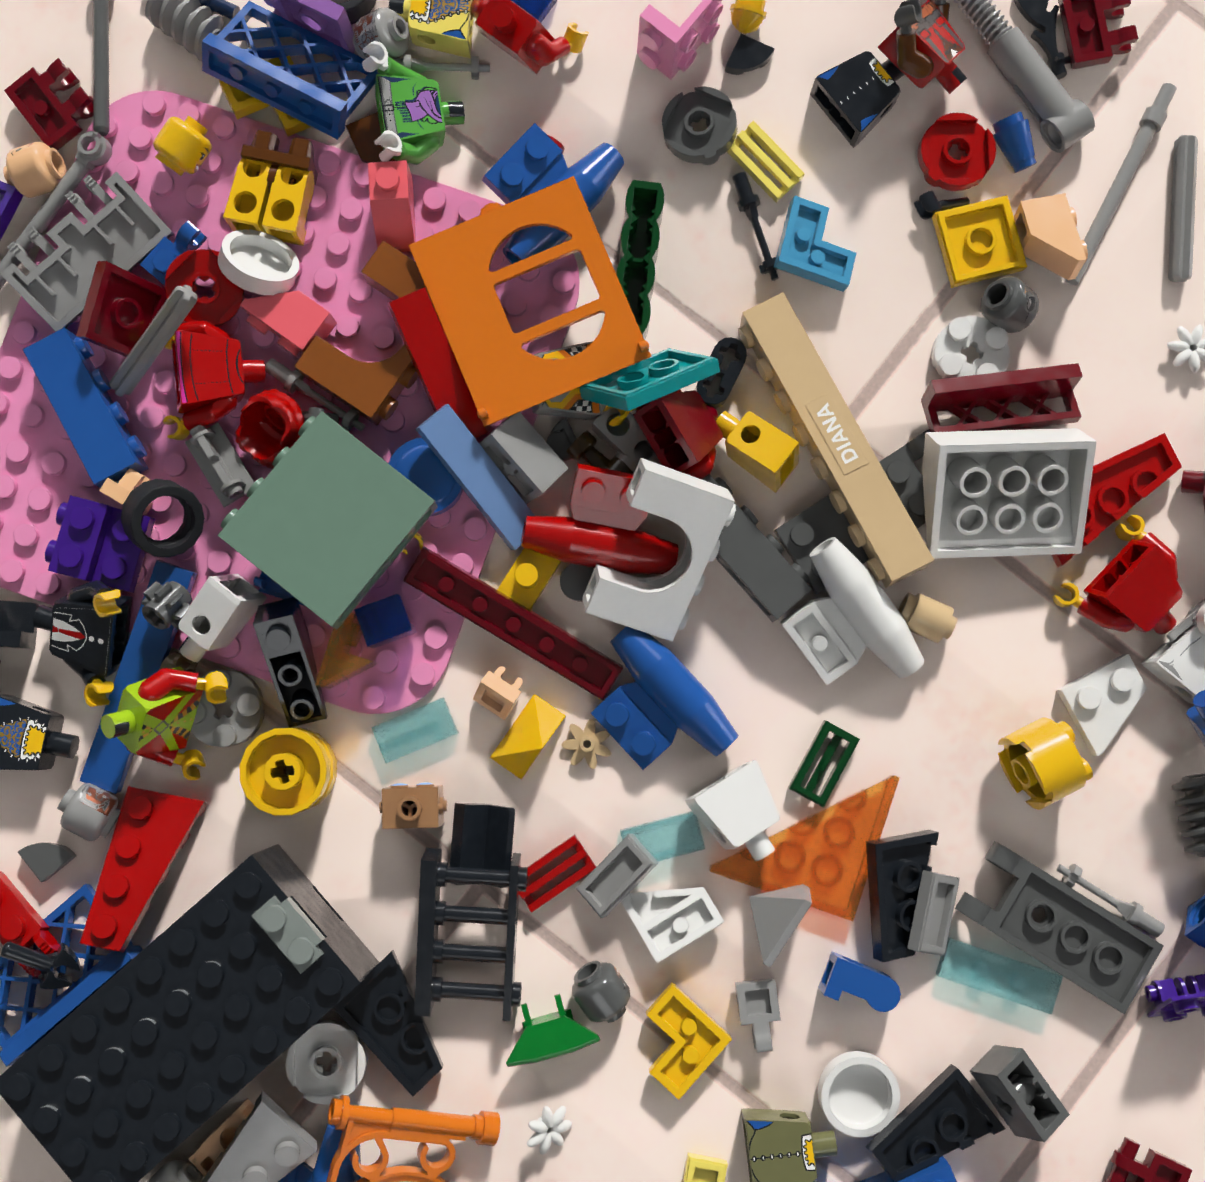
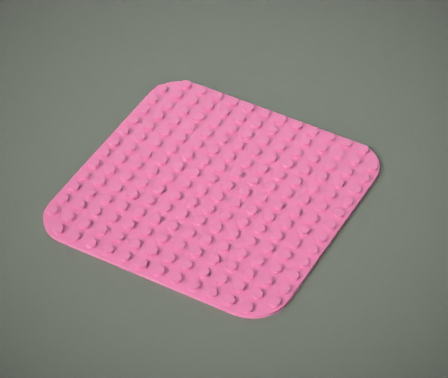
M138 92L125 96L109 105L110 131L103 137L112 146L111 158L104 165L95 166L93 170H89L84 178L90 175L114 199L117 195L105 184V181L115 172H118L174 233L168 238L171 242H175L177 233L185 222L190 221L207 237L197 250L206 249L219 252L224 237L233 232L223 218L238 164L242 159L240 155L243 144L251 146L257 130L272 132L277 135L280 140L279 152H289L292 138L297 137L311 141L314 147L313 164L318 177L307 213L304 246L284 242L294 251L299 260V270L294 285L287 292L299 290L331 313L337 324L325 341L357 361L373 363L388 359L401 349L404 342L387 305L388 302L393 300L367 284L361 273L377 250L369 197L368 163L361 161L359 155L297 134L287 137L282 129L247 117L236 119L232 112L172 92ZM189 115L208 129L204 137L210 141L212 150L196 173L188 174L184 172L180 176L155 158L158 152L153 146V141L170 117H178L185 121ZM94 121L89 126L87 132L94 131ZM96 141L89 144L87 151L94 149ZM411 173L413 178L416 242L477 217L485 205L496 203ZM83 179L73 191V193H77L84 200L85 205L94 215L106 206L97 195H93L85 186ZM67 199L50 222L47 232L70 212L83 224H86L88 221ZM45 234L44 238L57 249V244ZM511 236L495 252L490 265V272L511 265L503 254V248ZM41 248L35 259L37 265L48 257ZM402 252L403 254L414 260V257L411 252ZM574 254L568 255L495 287L497 296L514 333L521 332L576 309L580 280ZM140 264L131 271V273L162 288L165 287ZM200 278L196 280L194 284L198 290L195 294H197L198 298L202 296L212 298L215 295L212 290L215 284L213 280L209 279L206 282ZM244 290L243 300L267 295ZM21 296L0 348V587L54 605L55 601L66 596L72 588L89 583L86 580L48 571L50 563L45 561V550L51 540H57L61 525L56 523V514L59 506L63 502L68 503L70 495L103 503L118 509H122L123 505L100 492L101 488L93 484L23 351L24 348L53 334L55 331ZM242 307L230 321L216 326L227 332L231 338L240 341L242 360H264L266 365L271 358H274L291 371L297 370L294 366L303 354L299 352L294 357L277 344L280 338L268 330L263 335L246 322L249 315ZM82 315L67 328L75 335L77 334ZM569 326L522 346V349L534 355L562 348ZM87 341L94 352V356L90 357L95 369L100 368L110 382L126 357ZM163 348L130 395L117 396L113 389L108 390V393L113 403L117 401L125 410L129 418V422L125 425L130 435H136L147 452L143 459L149 469L140 474L151 480H171L192 492L202 505L205 519L202 533L195 545L183 554L170 558L154 557L146 552L134 593L120 590L121 595L133 597L130 633L132 632L144 597L143 593L147 589L156 560H162L197 573L190 593L192 602L210 576L239 574L259 590L260 587L254 585V578L256 576L260 577L262 573L259 568L217 536L223 529L221 528L223 519L233 509L237 508L239 510L249 498L247 494L224 508L185 444V441L192 438L191 434L184 440L167 438L168 435H172L177 431L178 425L177 423L172 425L163 424V419L170 415L182 418L184 413L178 414L172 349ZM267 372L264 383H244L245 394L241 402L237 403L235 410L217 421L254 482L261 477L265 479L273 469L259 464L256 460L252 459L251 454L242 451L239 448V444L235 442V431L240 426L241 410L248 403L251 396L274 388L294 399L301 408V411H308L310 407L324 409V413H333L308 395H304L297 390L293 393L288 392L284 389L282 382ZM419 376L409 389L404 387L396 399L398 406L388 420L382 419L379 425L376 426L360 415L358 421L363 423L365 428L360 431L353 427L348 431L387 463H389L390 458L401 445L410 440L422 438L415 429L435 413ZM304 377L303 382L345 412L351 409ZM532 407L521 411L520 413L534 426L538 414L532 412ZM339 417V425L342 426V418ZM509 417L485 426L488 433L475 439L480 443ZM463 490L460 499L452 508L442 514L430 516L417 533L423 538V547H427L479 579L496 531ZM162 496L152 501L153 505L146 515L155 519L150 536L153 540H164L171 537L183 523L184 509L179 500L170 496ZM413 537L406 545L408 555L401 552L338 630L331 627L306 606L300 605L308 629L324 701L360 713H391L409 707L421 700L436 686L443 676L465 618L403 581L421 551L419 541ZM263 593L265 596H267V599L264 601L263 604L283 600L281 598ZM256 613L227 647L211 651L207 650L202 657L273 683L253 626ZM180 629L177 630L172 648L178 650L188 637Z

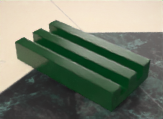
M824 720L793 776L788 789L824 808L860 739ZM829 732L833 733L834 735L806 787H801L800 785ZM841 739H844L847 743L818 796L813 791Z

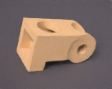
M248 1098L188 1158L204 1177L220 1153L225 1152L235 1137V1131L243 1119L246 1120L254 1109L253 1103Z

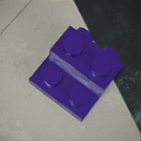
M70 495L68 503L63 502L57 510L56 523L61 525L57 540H51L46 547L45 561L50 563L48 571L89 582L99 580L106 586L134 593L146 552L133 544L125 534L121 521L122 509ZM142 515V530L150 537L155 519Z

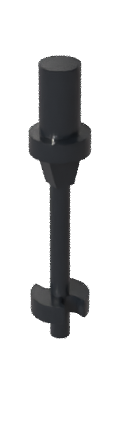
M740 172L732 177L739 197L737 206L740 212L746 213L755 231L765 260L759 266L761 274L769 273L771 280L775 281L779 279L776 271L778 269L774 268L776 257H771L758 220L757 206L761 202L758 195L753 194L746 172Z

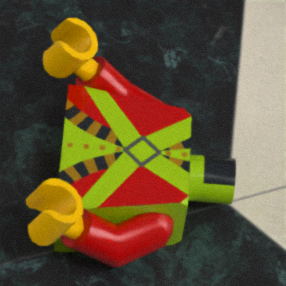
M180 666L173 669H160L149 678L125 687L122 691L117 712L102 716V732L109 739L117 737L130 753L170 767L175 763L182 767L183 776L186 779L198 780L201 777L200 771L194 764L206 766L203 754L197 749L187 750L183 754L179 753L178 750L186 748L203 690H205L206 699L214 704L223 703L227 700V678L222 672L218 671L209 673L205 678H199V673L184 671Z

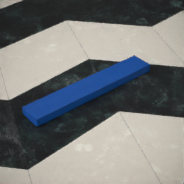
M156 560L147 589L155 581L161 585H164L166 582L175 581L191 593L197 573L162 560ZM142 604L114 680V690L108 698L110 703L105 706L102 716L117 712L122 691L125 687L149 678L156 673L164 659L169 655L178 629L172 624L167 629H158L152 626L142 614V607H144ZM101 720L80 781L91 783L103 790L117 794L123 788L134 754L130 753L117 737L112 739L105 737L101 729Z

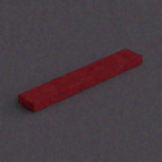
M425 546L421 549L403 580L601 700L605 699L623 670V665Z

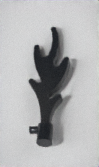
M1014 0L1023 17L1033 26L1043 31L1041 33L1034 30L1031 38L1046 53L1048 67L1057 79L1064 78L1067 75L1065 64H1069L1071 58L1070 56L1064 57V53H1058L1056 19L1059 6L1055 5L1051 12H1048L1049 0Z

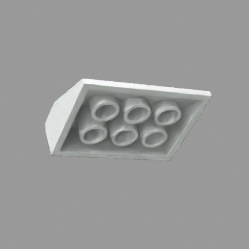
M1078 428L926 432L922 474L926 542L933 558L1082 554L1097 441Z

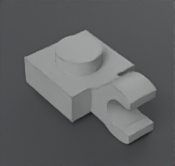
M767 978L735 982L740 1024H752L754 1049H756L757 1053L773 1051L769 1022L781 1021L775 979Z

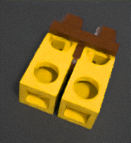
M257 130L251 146L245 144L242 146L240 154L242 159L237 167L223 218L232 231H261L283 242L304 246L307 213L318 177L313 164L314 147L311 141L295 137L291 140L288 153L279 152L280 140L278 136L272 132Z

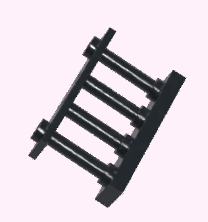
M426 848L420 865L414 1016L430 1017L435 1002H441L442 998L502 1001V1021H511L513 1006L520 1007L522 982H515L519 891L526 892L528 867H521V853H513L510 870L448 867V862H441L442 849ZM447 883L509 887L508 909L446 905V901H440V887H446ZM445 922L507 925L506 947L445 944L444 939H438L439 925L444 926ZM443 960L504 963V985L444 982L443 977H436L437 964H443Z

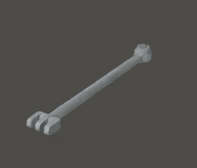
M86 132L78 138V152L75 155V162L15 241L27 253L34 243L28 238L25 230L32 225L42 234L67 201L65 195L75 190L89 170H93L95 166L104 165L111 158L112 146L98 132ZM96 141L94 149L87 151L89 144ZM10 250L0 262V273L12 263L17 267L21 263ZM1 275L0 290L7 282Z

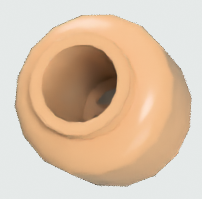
M34 142L10 150L6 156V166L3 169L7 183L15 186L20 194L28 198L52 192L67 172L60 153L43 142Z

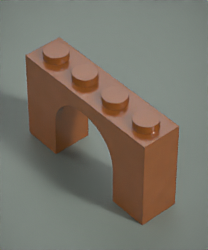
M382 241L361 271L367 284L391 300L400 298L423 287L426 288L416 262L385 241ZM318 335L315 336L294 366L306 379L349 408L358 411L361 416L376 426L379 425L382 419L388 420L398 406L396 399L404 387L409 389L418 378V373L405 344L390 358L379 362L367 363L349 357Z

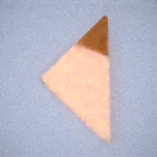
M890 775L884 780L866 789H862L838 801L836 804L769 836L768 838L775 851L755 862L749 850L745 847L739 850V852L711 864L709 871L767 892L804 884L810 888L812 899L810 907L854 921L868 878L866 841L880 839L900 777Z

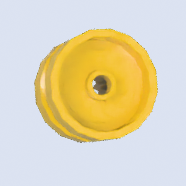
M303 727L274 728L258 735L246 748L240 762V783L246 797L259 810L274 816L294 815L319 805L329 795L337 778V760L331 745L319 733ZM286 766H293L294 775H287Z

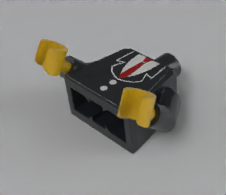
M99 580L72 588L66 596L55 601L53 608L40 605L33 617L34 627L51 631L49 645L51 654L63 659L82 678L86 685L84 698L90 707L109 705L110 703L106 693H111L114 690V683L106 681L105 677H109L119 669L128 643L133 598L121 595L119 589L111 590Z

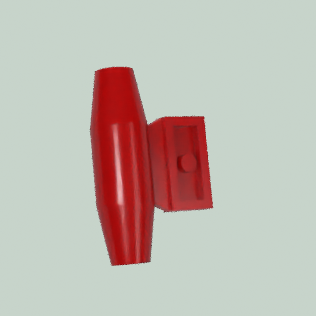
M577 463L569 499L573 517L526 516L521 537V547L559 561L592 568L599 564L625 574H664L676 565L679 549L676 543L637 529L645 519L647 520L648 512L631 507L627 499L626 492L634 474Z

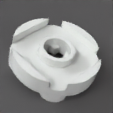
M965 316L953 319L937 335L931 349L933 368L937 369L942 379L1005 372L1010 360L1007 332L993 325L986 318L979 316ZM969 346H972L979 353V358H976L972 364L966 362L967 356L961 354V349H967Z
M330 1019L315 1023L289 1047L286 1056V1073L292 1086H296L308 1101L322 1105H328L333 1098L339 1099L341 1095L349 1096L350 1093L355 1091L365 1076L368 1065V1053L365 1043L349 1025L342 1021ZM325 1051L331 1052L332 1057H335L338 1063L332 1066L330 1072L325 1071L323 1064H317V1058L322 1057Z

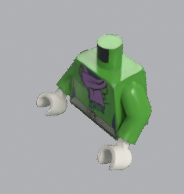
M373 41L363 48V52L370 56L362 61V66L367 72H373L376 69L379 74H376L375 100L381 135L374 141L375 145L383 146V151L379 154V158L382 162H387L393 158L397 161L407 160L409 164L419 165L437 152L438 148L443 146L446 132L445 125L464 124L463 102H441L439 83L436 80L427 79V77L388 57L385 46L378 41Z

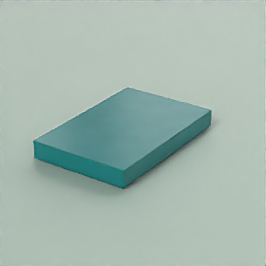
M668 348L651 355L652 357L579 387L581 398L630 411L719 373V361L715 357Z

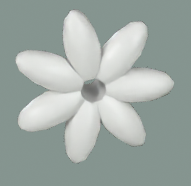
M1201 324L1197 325L1191 334L1187 329L1179 326L1177 327V334L1180 341L1167 343L1169 349L1180 352L1175 357L1173 364L1174 366H1180L1188 360L1191 371L1196 373L1200 367V360L1205 362V338L1201 339L1203 326Z
M545 1106L542 1110V1116L538 1120L528 1123V1127L536 1132L527 1141L528 1147L539 1145V1152L541 1155H544L550 1149L551 1141L557 1146L563 1145L564 1141L560 1133L567 1131L572 1126L570 1120H563L566 1114L565 1106L558 1108L554 1114H552L548 1106Z

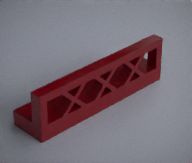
M1079 363L936 379L930 381L921 398V403L930 432L1018 430L1076 423L1082 416L1073 389L1083 375ZM1062 397L1066 412L1057 413L1043 403L1049 398ZM1020 402L1032 409L1033 412L1030 416L1020 417L1008 410L1007 407L1010 403ZM984 406L997 414V416L992 421H983L971 414V411L974 407ZM949 411L960 418L957 425L940 426L937 412Z

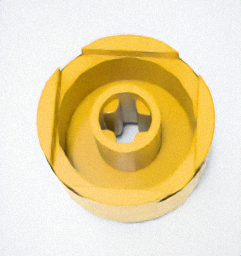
M1043 717L998 741V745H1004V750L999 752L998 756L1008 781L1017 793L1024 790L1031 797V799L1025 802L1034 809L1041 810L1083 788L1086 781L1093 777L1090 765L1080 756L1074 745L1075 734L1065 721L1056 723L1049 718Z

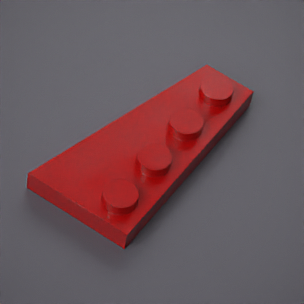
M1165 433L1093 466L1082 548L1091 543L1102 531L1113 522L1119 520L1136 503L1148 496L1182 468ZM1055 554L1051 556L1056 566L1060 567L1075 554Z
M128 786L80 944L124 953L148 911L153 895L169 874V867L180 848L183 849L191 835L189 833L198 816L201 817L208 805L205 801Z

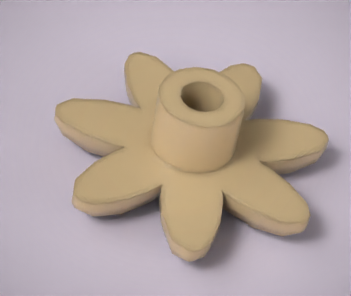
M593 719L588 720L584 731L579 726L570 724L569 729L575 739L566 740L561 744L564 749L576 750L571 758V765L573 766L580 763L585 757L588 766L591 769H595L597 765L596 754L606 757L611 755L610 750L600 744L610 734L607 730L595 734L596 726ZM584 741H590L591 746L589 748L584 747Z

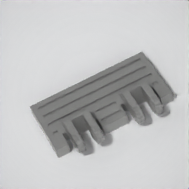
M115 172L105 181V184L117 195L114 199L90 175L83 179L85 186L106 205L96 215L90 211L85 205L84 200L77 193L70 191L65 195L88 222L83 224L72 212L66 215L46 233L57 244V249L32 225L25 230L28 238L48 255L39 265L28 256L27 251L20 244L12 241L7 246L10 252L30 273L25 275L12 263L0 275L55 332L64 327L67 329L82 315L97 261H108L131 272L149 255L164 236L169 238L174 234L118 172Z

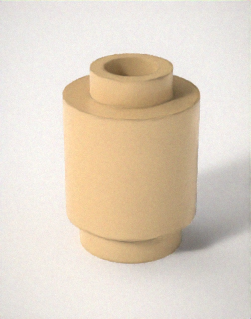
M907 593L898 609L911 632L936 643L940 642L943 637L949 639L957 623V618L953 616L954 608L920 593L916 596Z

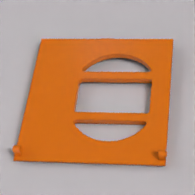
M574 176L503 206L497 202L489 203L481 209L479 216L409 245L477 408V416L482 420L484 427L652 357L649 352V343L643 338ZM533 226H547L561 230L572 237L564 243L497 271L490 272L493 256L499 246L509 236L519 230ZM580 252L599 294V299L521 332L514 333L497 296L495 287L568 255ZM596 314H605L602 328L595 340L586 349L574 356L563 359H545L534 356L522 349L523 345Z

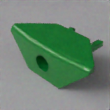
M560 994L554 995L558 1011L531 1019L528 1005L524 1003L521 1004L525 1019L522 1022L524 1031L508 1057L506 1065L507 1067L532 1064L573 1053L599 1042L600 1037L598 1034L574 1021L571 1009H564Z

